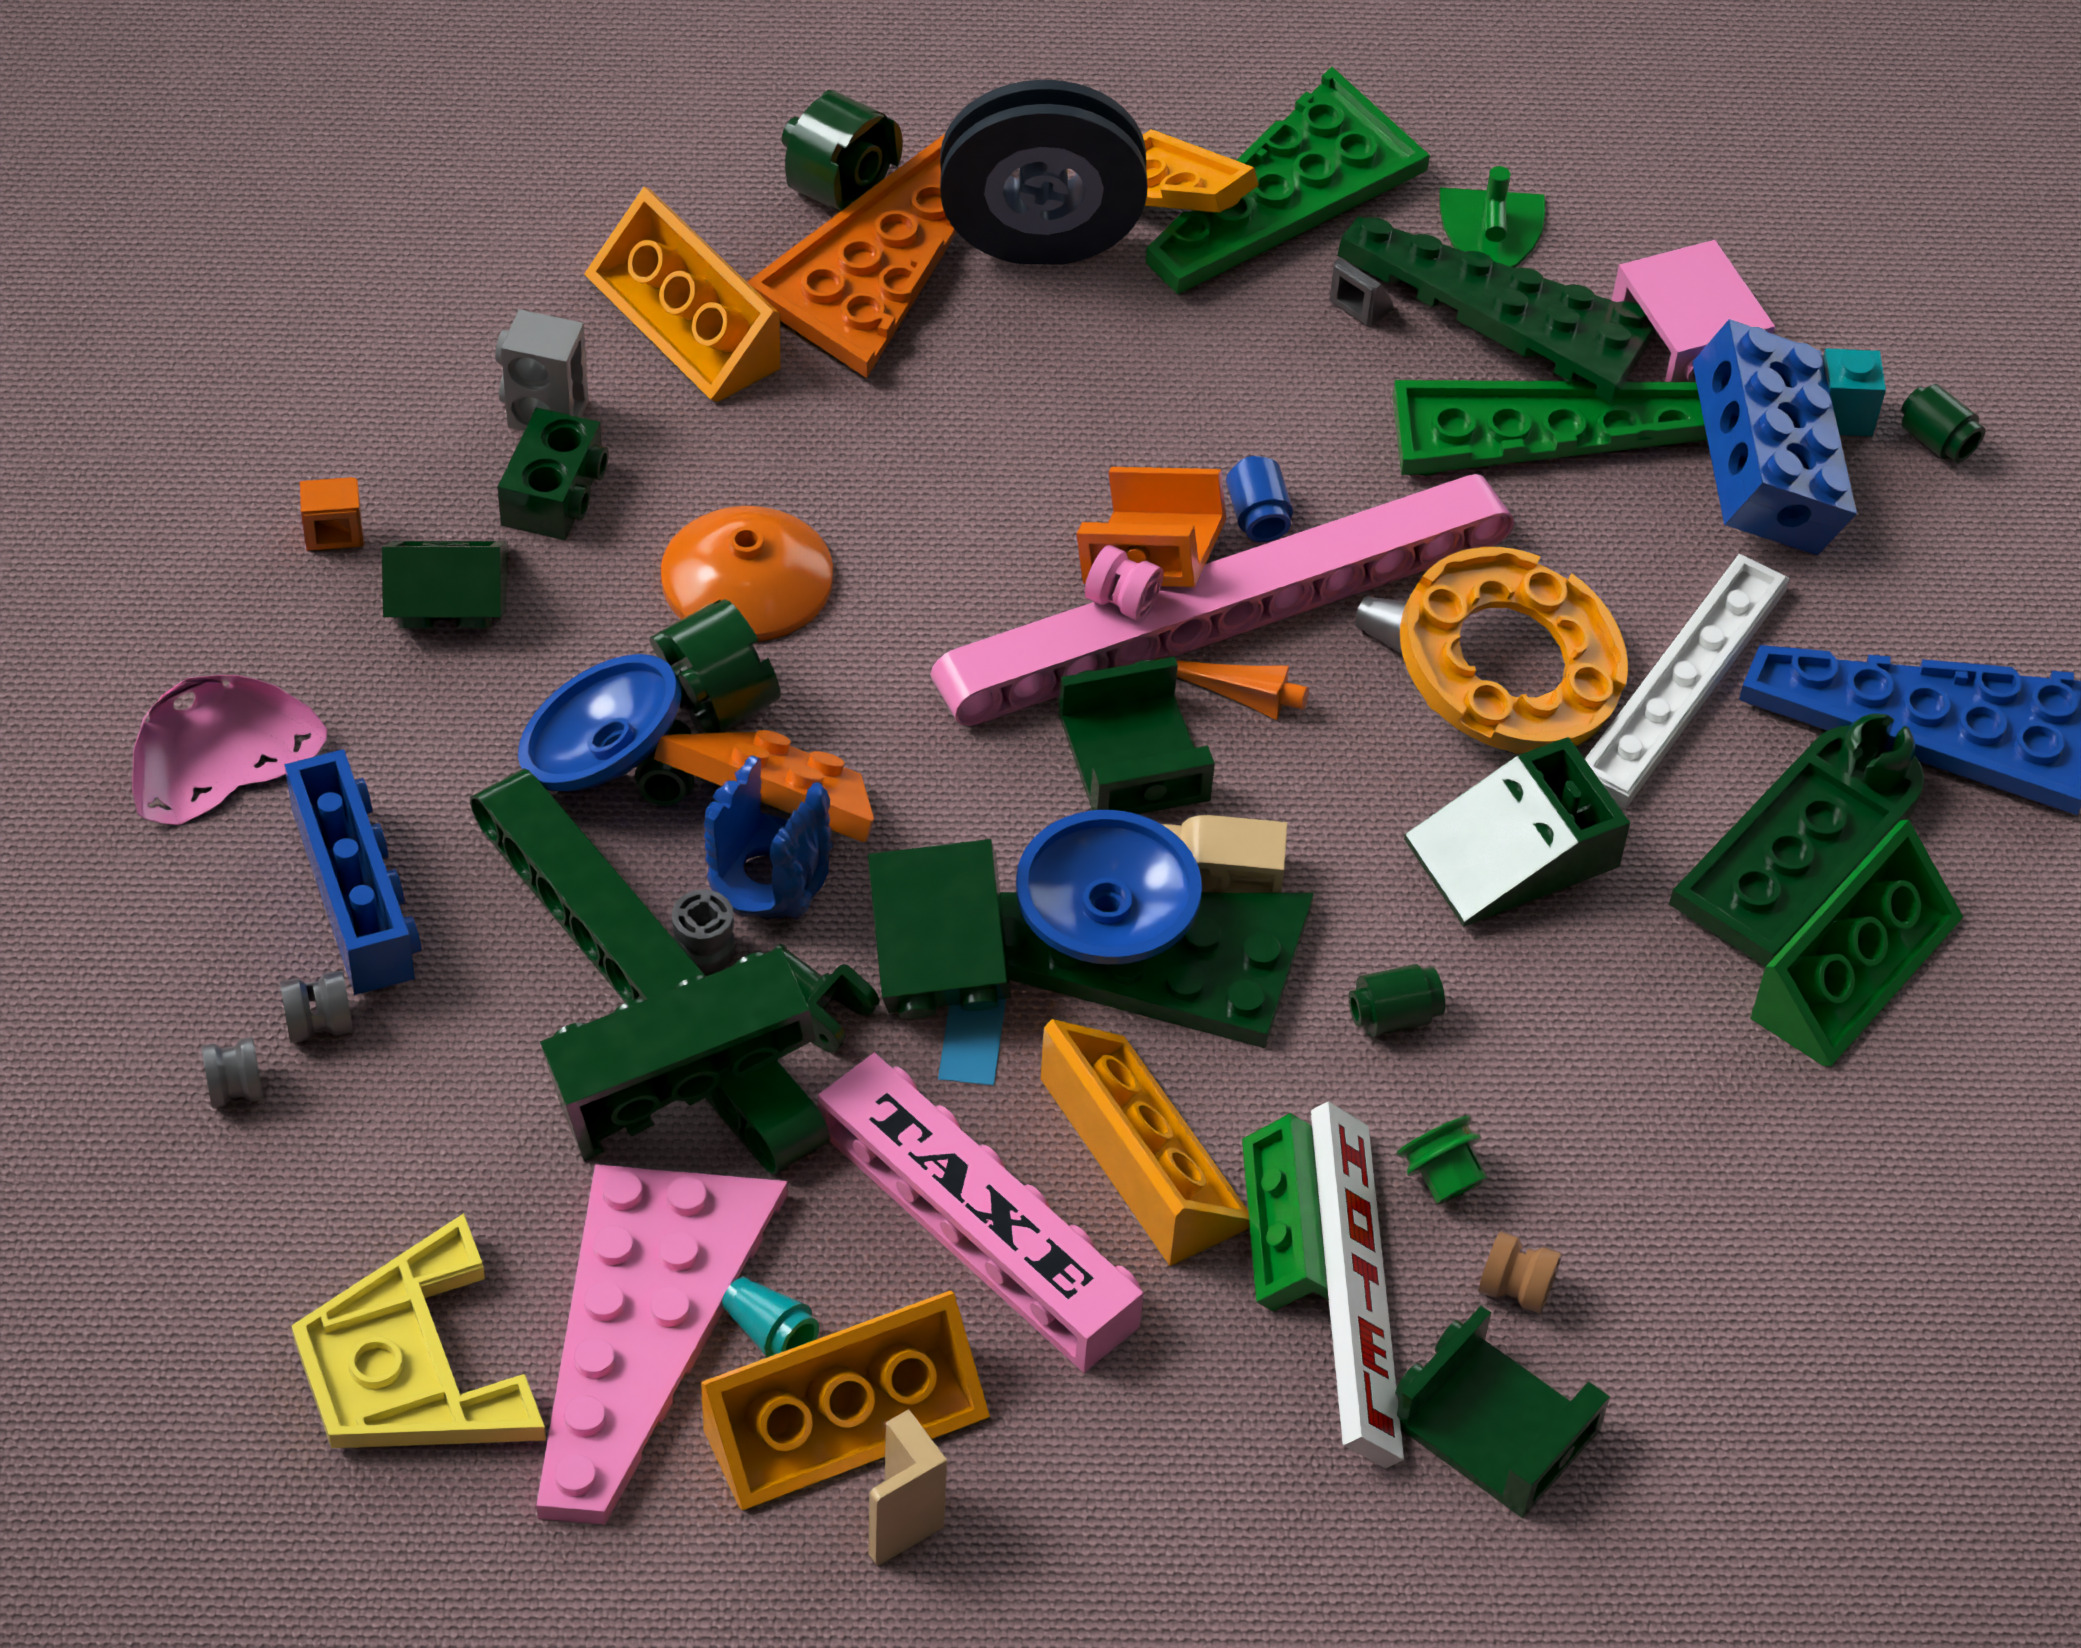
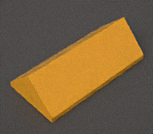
M643 187L584 275L712 401L719 402L781 369L780 313L651 189Z
M1052 1019L1044 1027L1040 1079L1168 1265L1172 1266L1247 1230L1250 1227L1248 1209L1126 1037Z
M951 1290L701 1382L703 1431L733 1496L742 1511L885 1457L886 1422L908 1409L931 1439L990 1417L955 1293Z

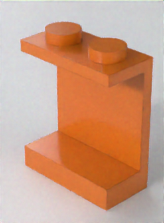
M1111 467L1108 474L1113 513L1108 523L1082 522L1076 533L1083 584H1086L1089 571L1100 551L1105 546L1111 545L1125 551L1129 560L1141 563L1146 560L1161 567L1164 575L1161 586L1195 587L1227 519L1221 469Z

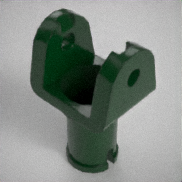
M782 943L778 944L773 950L782 947L810 1009L816 1038L811 1043L830 1053L837 1052L844 1044L843 1040L846 1038V1035L839 1023L824 1009L834 999L857 1014L869 1016L880 1004L877 992L849 965L842 964L832 974L826 973L822 976L787 950L785 945Z

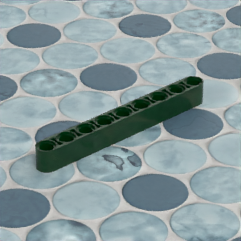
M523 768L470 797L471 810L485 836L625 1003L635 999H650L673 990L677 984L687 978L705 976L529 770ZM778 1060L744 1078L734 1076L732 1071L721 1076L719 1084L710 1092L711 1095L705 1098L760 1165L772 1175L779 1173L829 1143V1130L821 1112Z

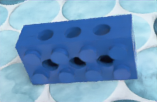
M1728 319L1692 361L1724 525L1819 555L1857 514L1821 351L1806 343H1797L1771 334L1760 327H1751Z

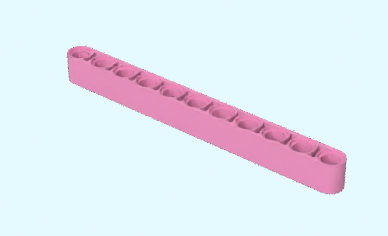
M1482 475L1465 476L1205 564L1195 587L1161 586L1153 607L1141 621L1123 615L1119 606L1113 603L1100 605L1092 602L953 649L936 661L930 675L956 721L965 726L977 725L1059 697L1061 677L1075 675L1087 670L1097 671L1130 665L1142 660L1152 661L1155 658L1178 656L1428 570L1438 561L1456 552L1477 547H1493L1504 540L1514 526V517Z

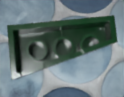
M781 947L768 953L756 952L739 959L734 966L709 976L687 978L677 984L673 990L650 999L628 1001L620 1005L613 1013L586 1024L579 1022L566 1025L559 1029L552 1037L540 1041L559 1102L585 1162L604 1152L600 1142L602 1139L625 1127L627 1132L634 1136L655 1125L651 1116L655 1111L676 1100L685 1101L691 1106L710 1096V1092L719 1084L721 1076L732 1071L734 1076L744 1078L816 1040L810 1009Z

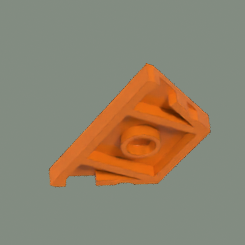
M768 730L664 735L658 742L654 756L655 760L720 786H723L725 781H737L734 773L744 765L747 758L752 755L760 758L762 763L760 777L762 781L760 791L761 802L790 814L798 809L801 801L805 803L807 791L813 782H819L827 790L830 798L828 813L831 829L863 843L868 841L874 816L862 774L845 768V762L833 754L820 751L807 753L790 746L791 741L786 736Z

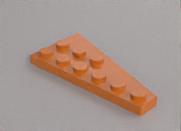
M945 134L747 281L780 313L781 322L865 378L872 371L957 233L947 219L941 202L940 152Z

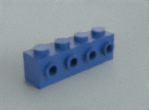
M344 749L284 764L291 809L354 995L415 979L412 954L422 951L420 937L413 916L403 918L399 907L405 905L402 885L396 869L386 870L383 860L389 858L387 844L380 823L371 825L367 814L373 813L364 778L354 779Z

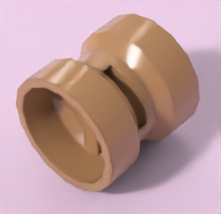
M1500 1231L1487 1259L1478 1292L1496 1299L1504 1295L1518 1299L1521 1308L1540 1315L1553 1286L1562 1253L1543 1246L1537 1250L1529 1248L1525 1254L1522 1252L1523 1245L1519 1237Z

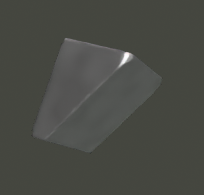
M1340 257L1334 261L1330 302L1369 327L1392 311L1394 304L1380 283Z

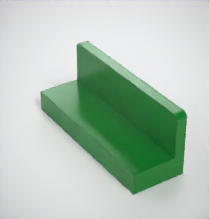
M1289 1113L1242 1138L1256 1302L1271 1311H1275L1311 1292H1315L1329 1300L1312 1126Z

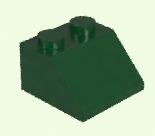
M392 541L382 546L383 617H397L398 628L433 627V617H456V627L458 628L492 627L491 617H502L505 614L509 554L508 541Z

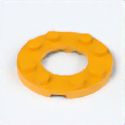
M1505 547L1466 549L1443 558L1429 568L1411 593L1403 610L1400 622V645L1406 668L1415 686L1426 700L1427 705L1447 722L1466 735L1498 749L1522 754L1569 737L1575 746L1585 742L1596 734L1610 718L1627 682V651L1620 629L1612 614L1595 592L1574 574L1571 573L1569 578L1566 579L1555 571L1538 564L1541 556ZM1487 608H1509L1532 617L1548 629L1560 646L1565 664L1562 682L1554 691L1539 697H1528L1527 694L1514 697L1500 684L1481 680L1475 675L1477 671L1475 666H1469L1463 657L1459 639L1461 638L1460 632L1464 621L1471 614Z

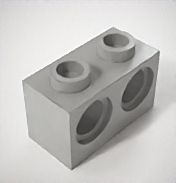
M519 309L509 331H501L495 351L496 362L502 364L503 376L499 387V401L506 403L508 427L525 430L536 407L582 418L589 402L584 323Z

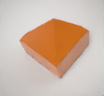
M353 477L300 481L301 517L306 551L364 546L358 480Z

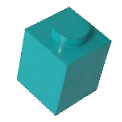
M1825 348L1823 363L1839 435L1873 437L1886 393L1880 351Z

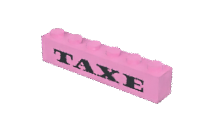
M874 1052L818 1094V1109L827 1124L830 1135L829 1141L1083 1373L1140 1327L1144 1292L1141 1290L1136 1278L1126 1268L1113 1266L1095 1249L1090 1237L1080 1227L1076 1225L1069 1226L1050 1209L1047 1200L1039 1190L1032 1185L1027 1184L1024 1186L1010 1174L993 1149L986 1145L979 1146L964 1133L957 1119L948 1109L940 1105L935 1107L917 1091L915 1083L903 1069L899 1067L892 1068Z

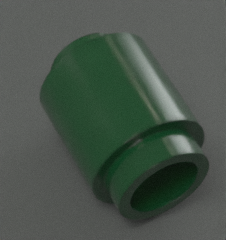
M1938 384L1930 385L1927 388L1918 387L1906 398L1901 408V413L1904 414L1901 423L1902 428L1942 459L1951 458L1956 463L1963 462L1978 448L1985 436L1986 430L1979 424V416Z
M1418 964L1359 976L1356 982V990H1351L1348 996L1349 1008L1355 1025L1357 1027L1364 1026L1372 1037L1429 1025L1433 1017L1441 1016L1445 1012V994L1438 972L1434 967L1422 969Z

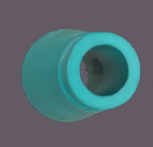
M747 1277L735 1280L723 1296V1309L731 1315L767 1358L814 1341L818 1337L819 1323L812 1317V1310L807 1304L753 1282Z

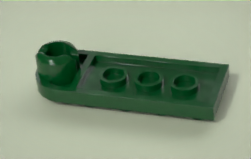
M1874 713L1864 715L1848 726L1836 727L1821 734L1672 890L1669 905L1766 967L1900 820H1907L1914 812L1923 788L1924 774L1921 764L1915 756V740L1909 727L1904 725L1897 733L1893 749L1888 753L1883 752L1885 751L1894 719L1887 714Z

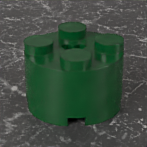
M834 90L825 91L821 97L810 104L800 118H791L784 127L782 144L787 147L785 156L787 185L791 189L841 212L885 178L890 164L896 167L899 166L903 148V138L899 124L885 114Z
M719 599L714 603H710L649 638L656 656L666 661L676 673L681 684L680 703L686 700L693 708L689 710V715L699 734L723 733L769 707L770 704L781 697L779 682L769 658L760 661L753 646V643L759 641L741 612L729 600L723 599L720 601Z

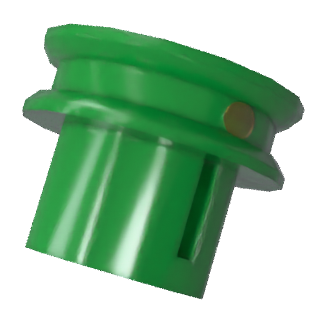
M1470 1115L1456 1118L1428 1131L1404 1145L1396 1153L1398 1157L1407 1159L1409 1163L1407 1168L1408 1176L1418 1173L1422 1174L1437 1204L1460 1196L1488 1179L1472 1148L1482 1137L1477 1133L1471 1132L1469 1128L1471 1123Z

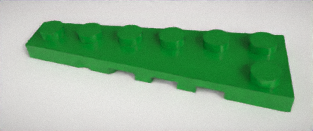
M1394 380L1392 398L1401 475L1420 474L1430 476L1440 471L1707 440L1696 382H1624L1612 403H1609L1595 395L1597 385L1591 381Z

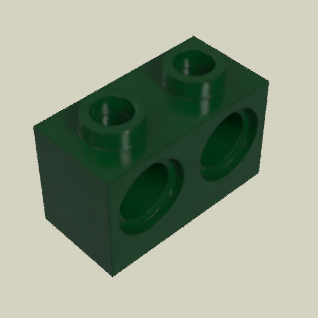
M535 408L497 486L501 526L566 541L575 519L583 520L586 515L590 500V487L594 479L601 480L607 468L609 450L607 447L602 446L600 422Z

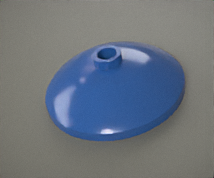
M634 654L607 660L578 674L545 700L526 725L518 747V759L521 768L529 770L545 789L565 792L594 788L630 772L655 750L660 738L667 735L673 725L681 701V684L676 673L666 661L659 657Z
M1093 810L1076 813L1057 820L1044 828L1030 841L1017 867V903L1022 916L1031 930L1057 951L1091 963H1133L1164 952L1176 944L1188 932L1194 923L1200 907L1201 875L1196 859L1190 849L1175 833L1165 826L1135 813L1118 810Z

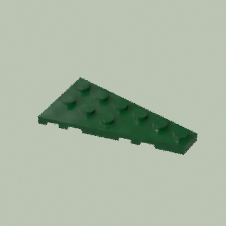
M1000 892L1010 980L1265 1048L1312 908L1314 893L1201 892L1200 907L1194 923L1188 932L1172 947L1142 961L1126 964H1098L1070 957L1046 944L1026 923L1017 903L1016 892Z

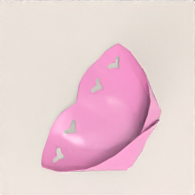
M211 675L186 678L161 695L159 700L142 719L133 749L132 791L137 814L144 819L162 824L181 825L221 804L238 786L267 782L286 774L284 764L315 757L327 740V728L309 706L279 687L264 681L239 675ZM228 681L230 683L229 686L224 687L222 682ZM194 692L195 698L192 706L185 710L174 709L173 704L178 697ZM149 715V721L145 722L146 718ZM311 733V737L302 741L299 751L295 753L293 751L295 747L294 736ZM262 755L278 759L277 762H266L259 768L254 767ZM212 787L211 791L201 793L196 801H191L194 795V788ZM155 798H158L164 805L170 807L171 810H165L160 806L149 808L148 805Z

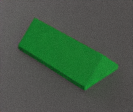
M1900 820L1765 967L1750 1019L1822 1066H1832L1964 917L1910 820Z

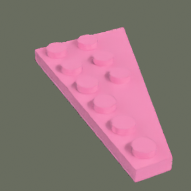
M595 1164L536 1504L538 1519L606 1525L642 1460V1450L657 1423L663 1422L673 1403L672 1396L684 1374L690 1373L724 1311L722 1299L726 1290L738 1279L748 1259H753L763 1241V1232L774 1212H779L788 1196L787 1181Z

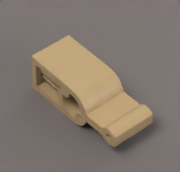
M1198 815L1187 819L1182 823V826L1161 824L1175 833L1192 852L1200 870L1201 892L1281 893L1285 867L1287 822Z

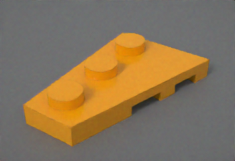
M1152 129L1143 134L1146 148L1148 185L1145 206L1220 213L1235 206L1240 201V198L1259 186L1255 169L1252 166Z

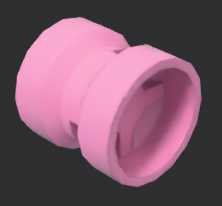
M1107 545L1100 551L1089 571L1084 590L1085 597L1100 605L1113 603L1119 606L1123 615L1141 621L1147 616L1157 599L1163 581V569L1146 560L1141 563L1129 560L1125 551Z

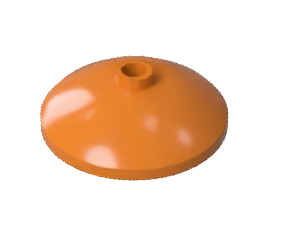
M734 506L709 512L696 518L684 526L672 538L662 558L661 584L668 605L680 619L719 599L720 601L726 599L741 612L759 639L757 642L788 635L805 626L819 614L832 590L833 563L824 540L804 521L786 512L772 508Z

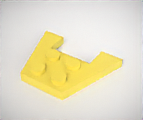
M464 1213L291 1325L294 1341L331 1448L546 1441L545 1426L524 1374L463 1394L459 1393L425 1301L427 1297L485 1279L483 1263Z

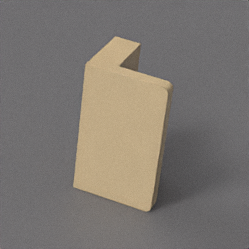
M909 1409L886 1422L885 1481L874 1487L869 1493L868 1554L876 1565L883 1564L944 1528L947 1459Z

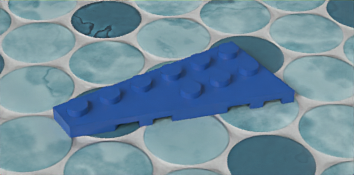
M1759 645L1742 685L1740 701L1825 730L1848 726L1864 715L1874 713L1887 714L1894 719V723L1885 750L1892 751L1896 735L1905 725L1909 727L1915 740V756L1919 762L2078 815L2081 808V681L2074 680V672L2052 671L2049 678L2021 676L2013 667L1925 659H1922L1920 667L1891 664L1890 656L1868 655L1866 662L1836 659L1830 651Z

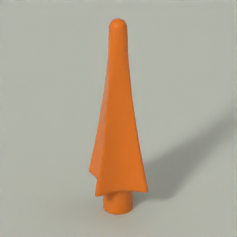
M1176 660L1178 664L1177 678L1226 696L1275 720H1278L1282 705L1303 710L1307 704L1309 687L1288 682L1289 665L1249 666Z

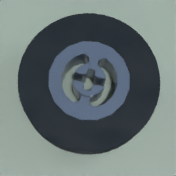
M1030 80L996 88L968 104L951 122L942 142L940 152V192L945 215L952 227L965 241L976 249L1000 260L1016 264L1064 265L1088 259L1104 252L1122 240L1136 225L1145 207L1148 185L1146 148L1142 132L1133 117L1119 103L1102 92L1084 85L1059 80ZM1019 169V180L1011 176L1012 172ZM1068 169H1072L1076 172V175L1068 180Z

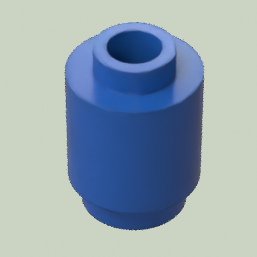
M1249 456L1240 460L1228 472L1226 477V484L1238 526L1253 541L1269 542L1276 540L1288 532L1291 526L1290 519L1293 515V508L1280 465L1273 459L1261 456Z

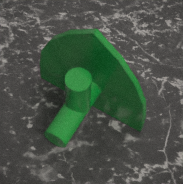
M1496 166L1490 170L1487 190L1440 187L1439 209L1442 226L1454 248L1465 252L1479 251L1485 253L1493 261L1516 268L1535 248L1543 230L1545 194L1508 192L1511 173L1507 168Z

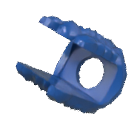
M752 755L734 773L737 781H725L723 786L718 788L712 796L716 801L711 802L706 808L704 838L706 840L705 860L708 865L707 879L711 890L726 897L733 907V912L741 917H760L766 920L787 917L797 920L807 912L812 898L823 886L829 873V853L833 847L830 839L832 829L829 826L830 816L828 813L830 798L827 790L821 783L813 782L807 791L805 803L801 801L798 809L793 811L788 820L761 813L760 791L762 781L760 777L762 763L760 758ZM770 855L773 865L772 884L756 883L746 876L744 866L749 858Z

